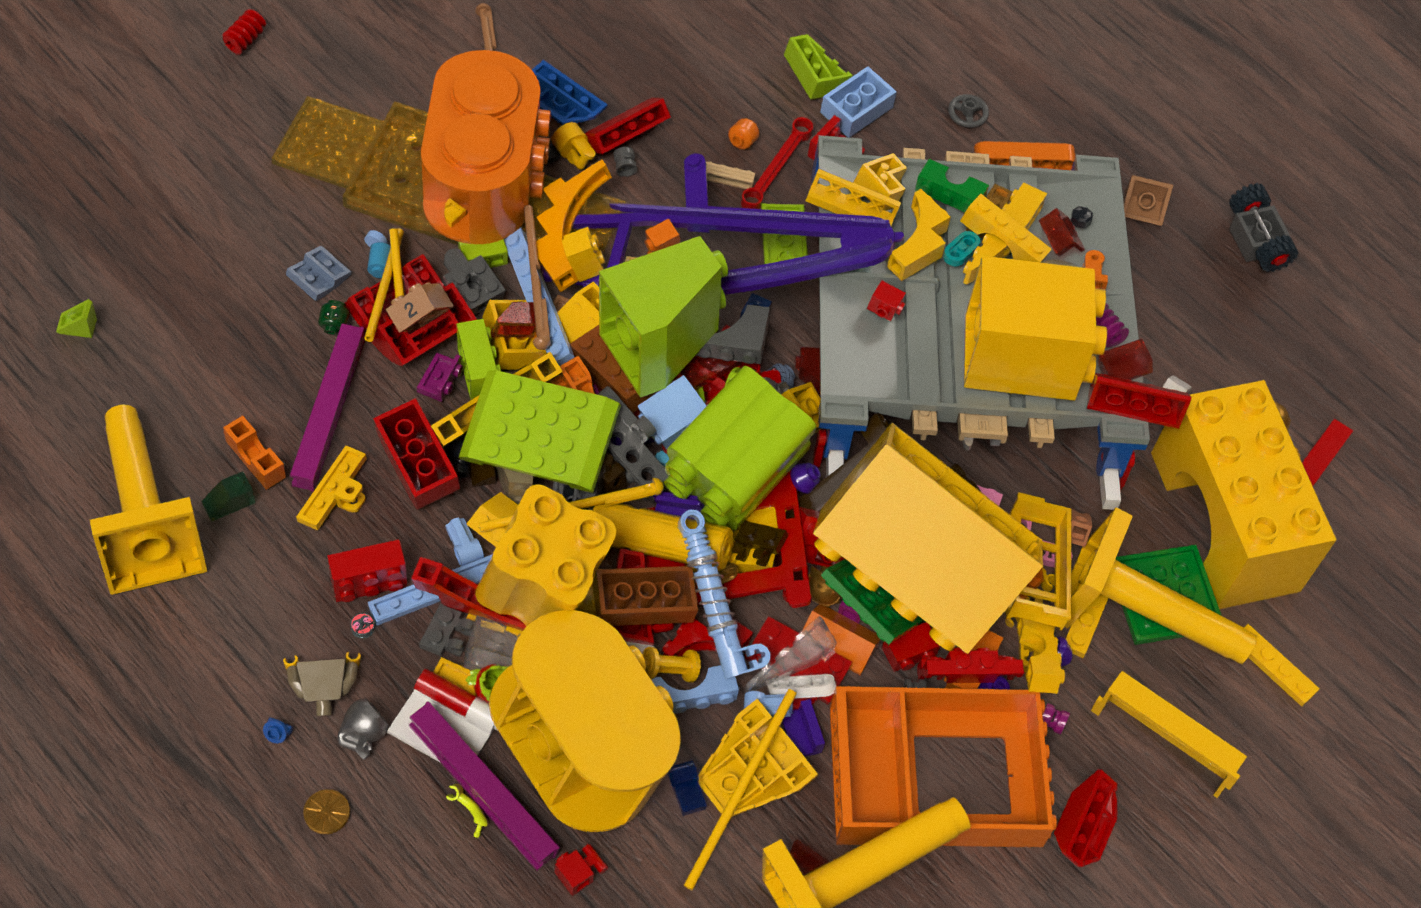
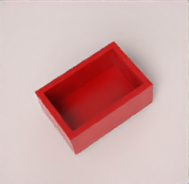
M399 539L327 555L330 579L336 602H350L358 597H372L380 592L398 591L407 586L406 564Z

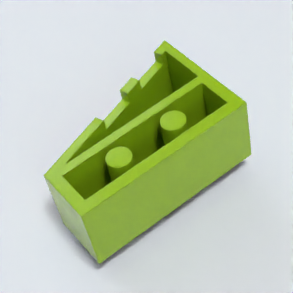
M808 34L790 37L784 56L810 99L825 96L853 76L849 71L845 73L838 66V61L835 59L831 60L825 54L826 50Z

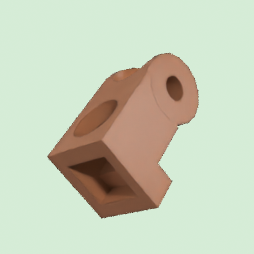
M1071 509V543L1085 547L1092 529L1091 516L1089 513L1081 514Z

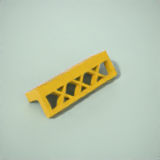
M818 169L805 200L835 214L874 216L885 220L888 219L891 226L901 204L897 200L821 169ZM819 178L829 181L830 185L824 186L819 184ZM840 188L849 189L851 194L841 193ZM866 196L870 198L872 202H863L860 197ZM886 204L893 207L892 213L883 210L881 205Z

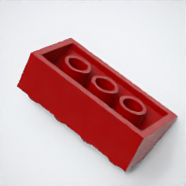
M1095 373L1094 380L1089 387L1087 409L1179 429L1192 397L1188 393Z

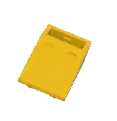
M594 282L578 291L557 312L569 344L599 325V287Z

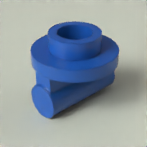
M271 717L263 727L264 736L272 743L283 742L293 731V726Z

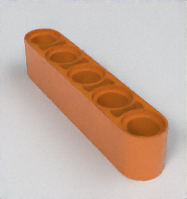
M982 141L974 146V153L989 154V164L1009 166L1010 156L1032 157L1033 168L1071 170L1075 159L1074 146L1065 143Z

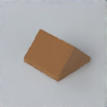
M1132 175L1124 193L1125 217L1162 226L1173 184Z

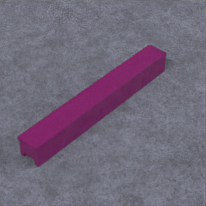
M341 324L290 473V477L293 478V487L311 490V492H314L365 342L364 327L360 328Z
M429 701L409 717L412 721L409 724L412 731L536 871L552 858L557 857L559 851L557 844Z

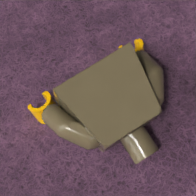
M347 652L346 660L299 662L298 657L295 655V661L287 663L286 658H284L283 662L287 671L288 684L299 698L305 699V702H316V716L332 715L331 701L341 700L342 696L347 695L356 680L361 659L360 653H358L356 659L349 658L350 652Z

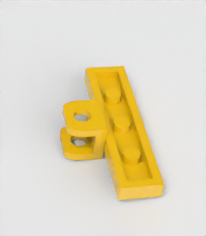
M345 446L296 516L297 521L315 530H319L336 503L339 508L348 512H358L366 498L361 492L363 490L362 485L353 479L367 460L366 454ZM356 499H358L357 503H355V504H350V503H349V502H355Z

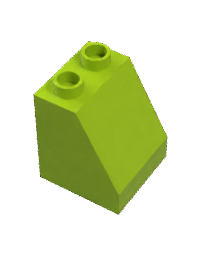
M701 236L599 271V335L640 398L665 389L718 331L719 310L726 307V298L721 288V278L728 275V267L723 254L719 250L711 252Z

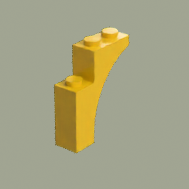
M922 189L914 192L911 205L916 219V230L903 245L893 250L887 267L901 281L942 258L946 244L940 235L947 232L951 217L946 210L942 209Z

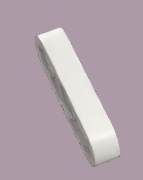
M820 674L777 677L769 681L767 686L770 695L786 694L787 690L791 689L797 693L795 698H811L832 695L835 691L836 683L833 675Z

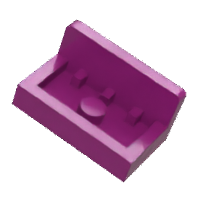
M436 353L417 386V392L442 402L445 395L451 393L454 379L456 377L459 378L463 371L461 356L456 354L455 358L452 359Z

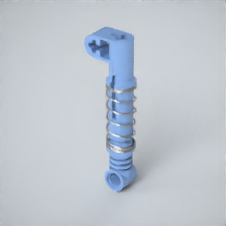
M688 510L679 518L678 529L682 533L683 538L687 539L684 541L685 544H688L686 550H690L686 559L688 567L697 569V572L694 573L691 579L696 580L698 588L695 591L700 593L702 601L699 604L704 606L705 614L703 617H707L709 623L707 632H709V636L714 640L724 677L727 679L763 668L770 661V652L762 644L741 648L736 632L738 628L737 620L732 619L735 614L730 612L728 606L731 600L726 599L725 591L727 588L722 586L721 579L723 575L719 574L717 569L720 563L714 561L718 558L716 552L711 549V546H707L709 540H705L708 536L704 534L706 532L704 517L697 510ZM686 518H694L697 522V527L689 529L685 524ZM742 651H745L747 657L754 655L756 652V654H761L762 658L758 662L757 660L748 662L750 669H747Z

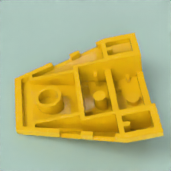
M758 699L754 700L736 716L735 722L728 733L721 739L722 742L715 753H712L695 779L721 814L773 718ZM779 726L732 817L798 792L818 776V773L781 726Z

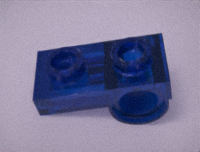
M693 760L673 765L667 774L682 816L705 810L707 804L698 782V773Z

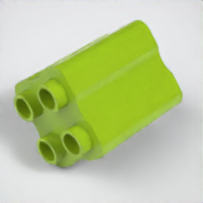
M743 366L668 447L667 455L669 461L665 464V472L668 477L664 484L677 498L687 499L689 495L697 496L699 501L705 505L700 513L706 522L737 530L810 449L811 442L809 439L815 433L816 424L809 415L778 393L757 372L748 366Z

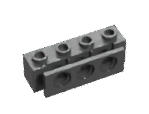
M618 416L611 438L618 437L622 444L616 446L610 441L606 452L611 454L613 459L625 469L626 481L629 484L634 483L636 486L653 483L652 480L646 481L641 477L642 472H648L652 478H658L663 482V492H666L668 489L664 481L668 475L665 472V468L621 417ZM626 455H634L637 462L629 463L626 460ZM653 496L642 498L645 502L649 500L651 504L655 501Z

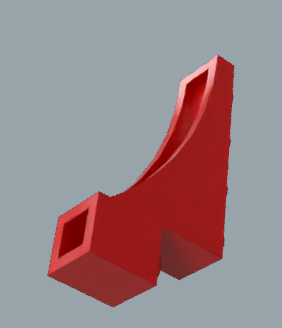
M420 557L411 578L416 589L439 596L442 605L517 630L523 631L526 628V625L518 618L506 614L500 615L481 605L475 595L478 584L448 569L442 563Z

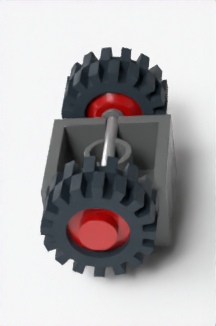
M1249 184L1248 187L1243 186L1242 190L1235 191L1236 194H1232L1229 199V205L1235 214L1229 229L1245 261L1258 260L1262 269L1266 272L1270 270L1275 272L1276 269L1281 270V267H1287L1288 263H1293V259H1297L1299 252L1275 206H1270L1271 198L1263 184Z

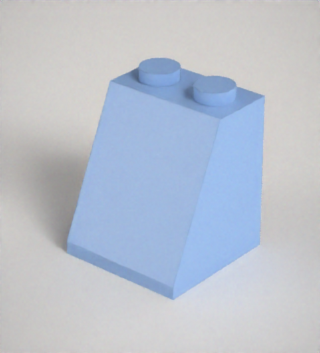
M683 375L665 389L660 390L638 405L640 411L638 418L643 415L653 424L656 433L652 438L658 445L662 443L665 449H668L674 440L701 413L706 404Z

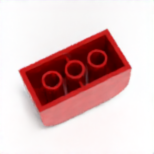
M416 398L373 418L381 444L417 510L460 490L458 476Z

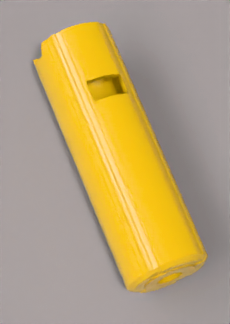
M604 503L593 508L594 512L611 520L616 527V537L611 547L618 549L630 548V550L642 552L644 555L687 564L686 559L690 550H686L688 544H685L684 541L687 539L683 538L682 533L678 529V521L681 516L646 508L634 509L632 505L623 503L606 507ZM686 518V526L689 529H695L697 527L696 520ZM705 522L706 532L704 534L708 536L705 540H709L707 546H711V549L716 552L718 558L714 561L720 563L717 567L720 572L725 569L731 558L734 545L733 532L730 527Z

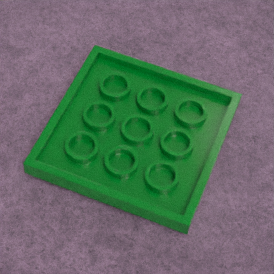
M1197 545L1116 557L1117 561L1221 615ZM1122 605L1135 645L1184 637Z
M846 559L827 568L820 575L825 580L827 586L835 590L842 597L843 602L852 607L859 614L860 619L864 623L869 624L876 631L877 636L888 645L914 629L917 625L925 622L920 616L914 621H909L901 616L891 605L895 597L881 586L875 592L865 588L853 575L857 567Z

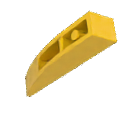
M1023 182L1019 190L1014 189L1010 197V204L1005 203L1002 210L1029 230L1043 208L1047 193ZM989 233L985 234L982 240V247L977 246L972 257L974 258L973 261H968L964 267L963 273L966 274L964 284L968 285L976 279L982 256L1005 258L1011 253L1009 247L999 237Z

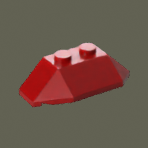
M1102 769L1097 770L1072 791L1054 832L1062 854L1077 867H1083L1100 861L1117 821V798L1115 793L1117 791V783Z

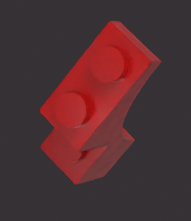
M694 619L692 623H683L679 627L673 641L668 640L662 652L666 656L683 657L687 650H695L697 652H717L713 638L707 632V627ZM737 622V636L741 648H744L751 643L753 632Z

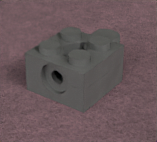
M452 248L446 252L443 263L449 273L443 276L442 283L444 286H447L453 282L475 316L485 311L489 300H503L506 290L481 255L468 261L463 252L458 248Z

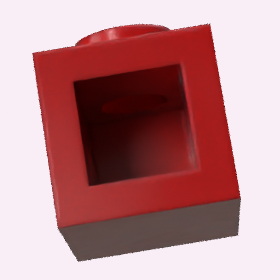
M881 280L870 299L867 309L876 313L881 318L892 321L895 314L900 315L906 303L902 301L906 293Z

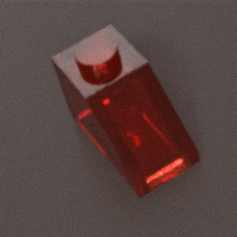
M512 302L496 320L490 333L491 337L534 338L536 324L533 302Z
M800 347L799 356H795L794 368L798 369L799 379L805 384L811 382L820 396V348Z

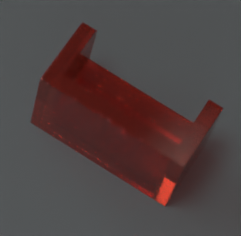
M1143 339L1106 350L1103 355H1098V366L1102 374L1133 380L1153 373V360Z

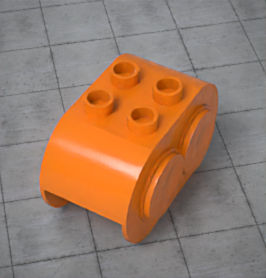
M469 51L448 59L440 66L435 75L421 147L423 210L429 224L437 232L449 239L467 244H488L505 239L517 231L525 222L524 208L530 205V199H542L545 178L543 168L544 164L548 162L550 138L545 137L549 135L551 110L540 109L539 81L534 72L516 57L498 51ZM449 198L466 209V215L452 228L447 224L444 217L445 203Z

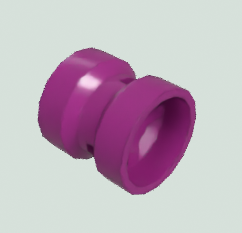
M1047 703L1044 714H1042L1043 722H1046L1047 727L1052 728L1053 732L1061 735L1070 713L1065 710L1059 711L1054 705Z

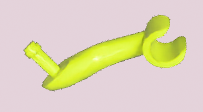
M450 785V788L456 790L457 795L447 794L446 798L451 801L457 799L471 812L474 822L478 824L474 837L479 838L482 826H488L487 818L479 805L463 793L461 785Z

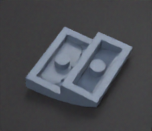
M322 246L305 253L303 261L287 268L286 276L315 301L329 294L351 275V271Z

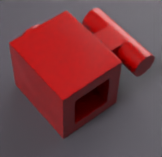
M587 844L582 849L587 856L584 859L575 850L570 854L569 852L564 853L556 860L555 874L572 896L593 883L594 873L591 870L595 867L600 874L608 869L591 844Z

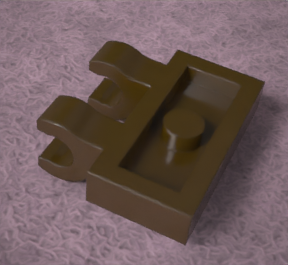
M744 521L735 537L736 544L733 546L732 553L737 554L736 560L745 562L751 548L755 549L752 557L758 559L756 565L765 567L772 553L779 554L788 534L786 530Z

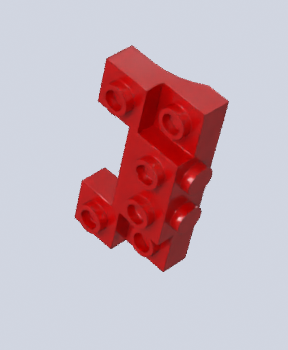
M984 647L978 648L976 651H970L967 654L961 648H955L948 653L945 659L937 656H926L921 659L917 666L918 680L931 678V676H937V680H942L946 676V683H994L999 675H1007L1008 680H1013L1015 676L1022 677L1024 668L1023 660H1016V658L1006 655L998 656V650H990V648Z

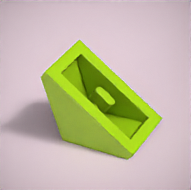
M88 299L61 313L56 332L63 335L92 338L97 321L92 301Z

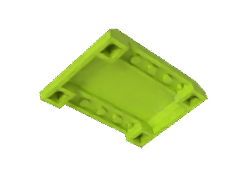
M498 370L488 371L459 458L463 461L479 465L484 463L567 484L574 489L593 493L621 405L619 402L605 396Z

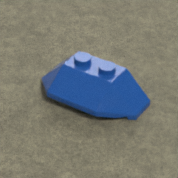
M542 60L532 69L540 85V109L551 110V117L560 124L593 120L607 108L608 104L545 60Z

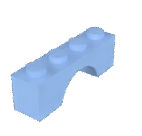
M721 665L708 668L705 680L698 687L690 690L672 688L661 677L652 679L656 687L662 686L670 694L674 707L673 713L675 714L695 707L697 709H704L716 703L729 704L737 700L739 691L736 677L725 679Z

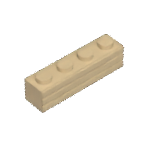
M706 162L708 181L743 189L753 187L754 172Z

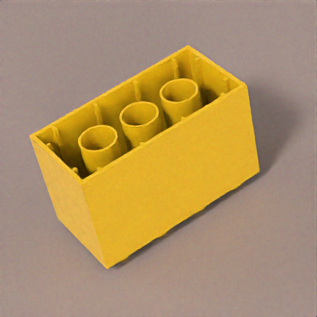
M893 423L888 426L821 508L813 532L818 537L814 544L824 556L835 562L841 556L857 567L853 575L865 588L875 592L881 586L895 597L891 605L901 616L909 621H914L920 616L933 627L929 634L937 644L948 651H952L957 645L967 654L1043 567L1042 539Z

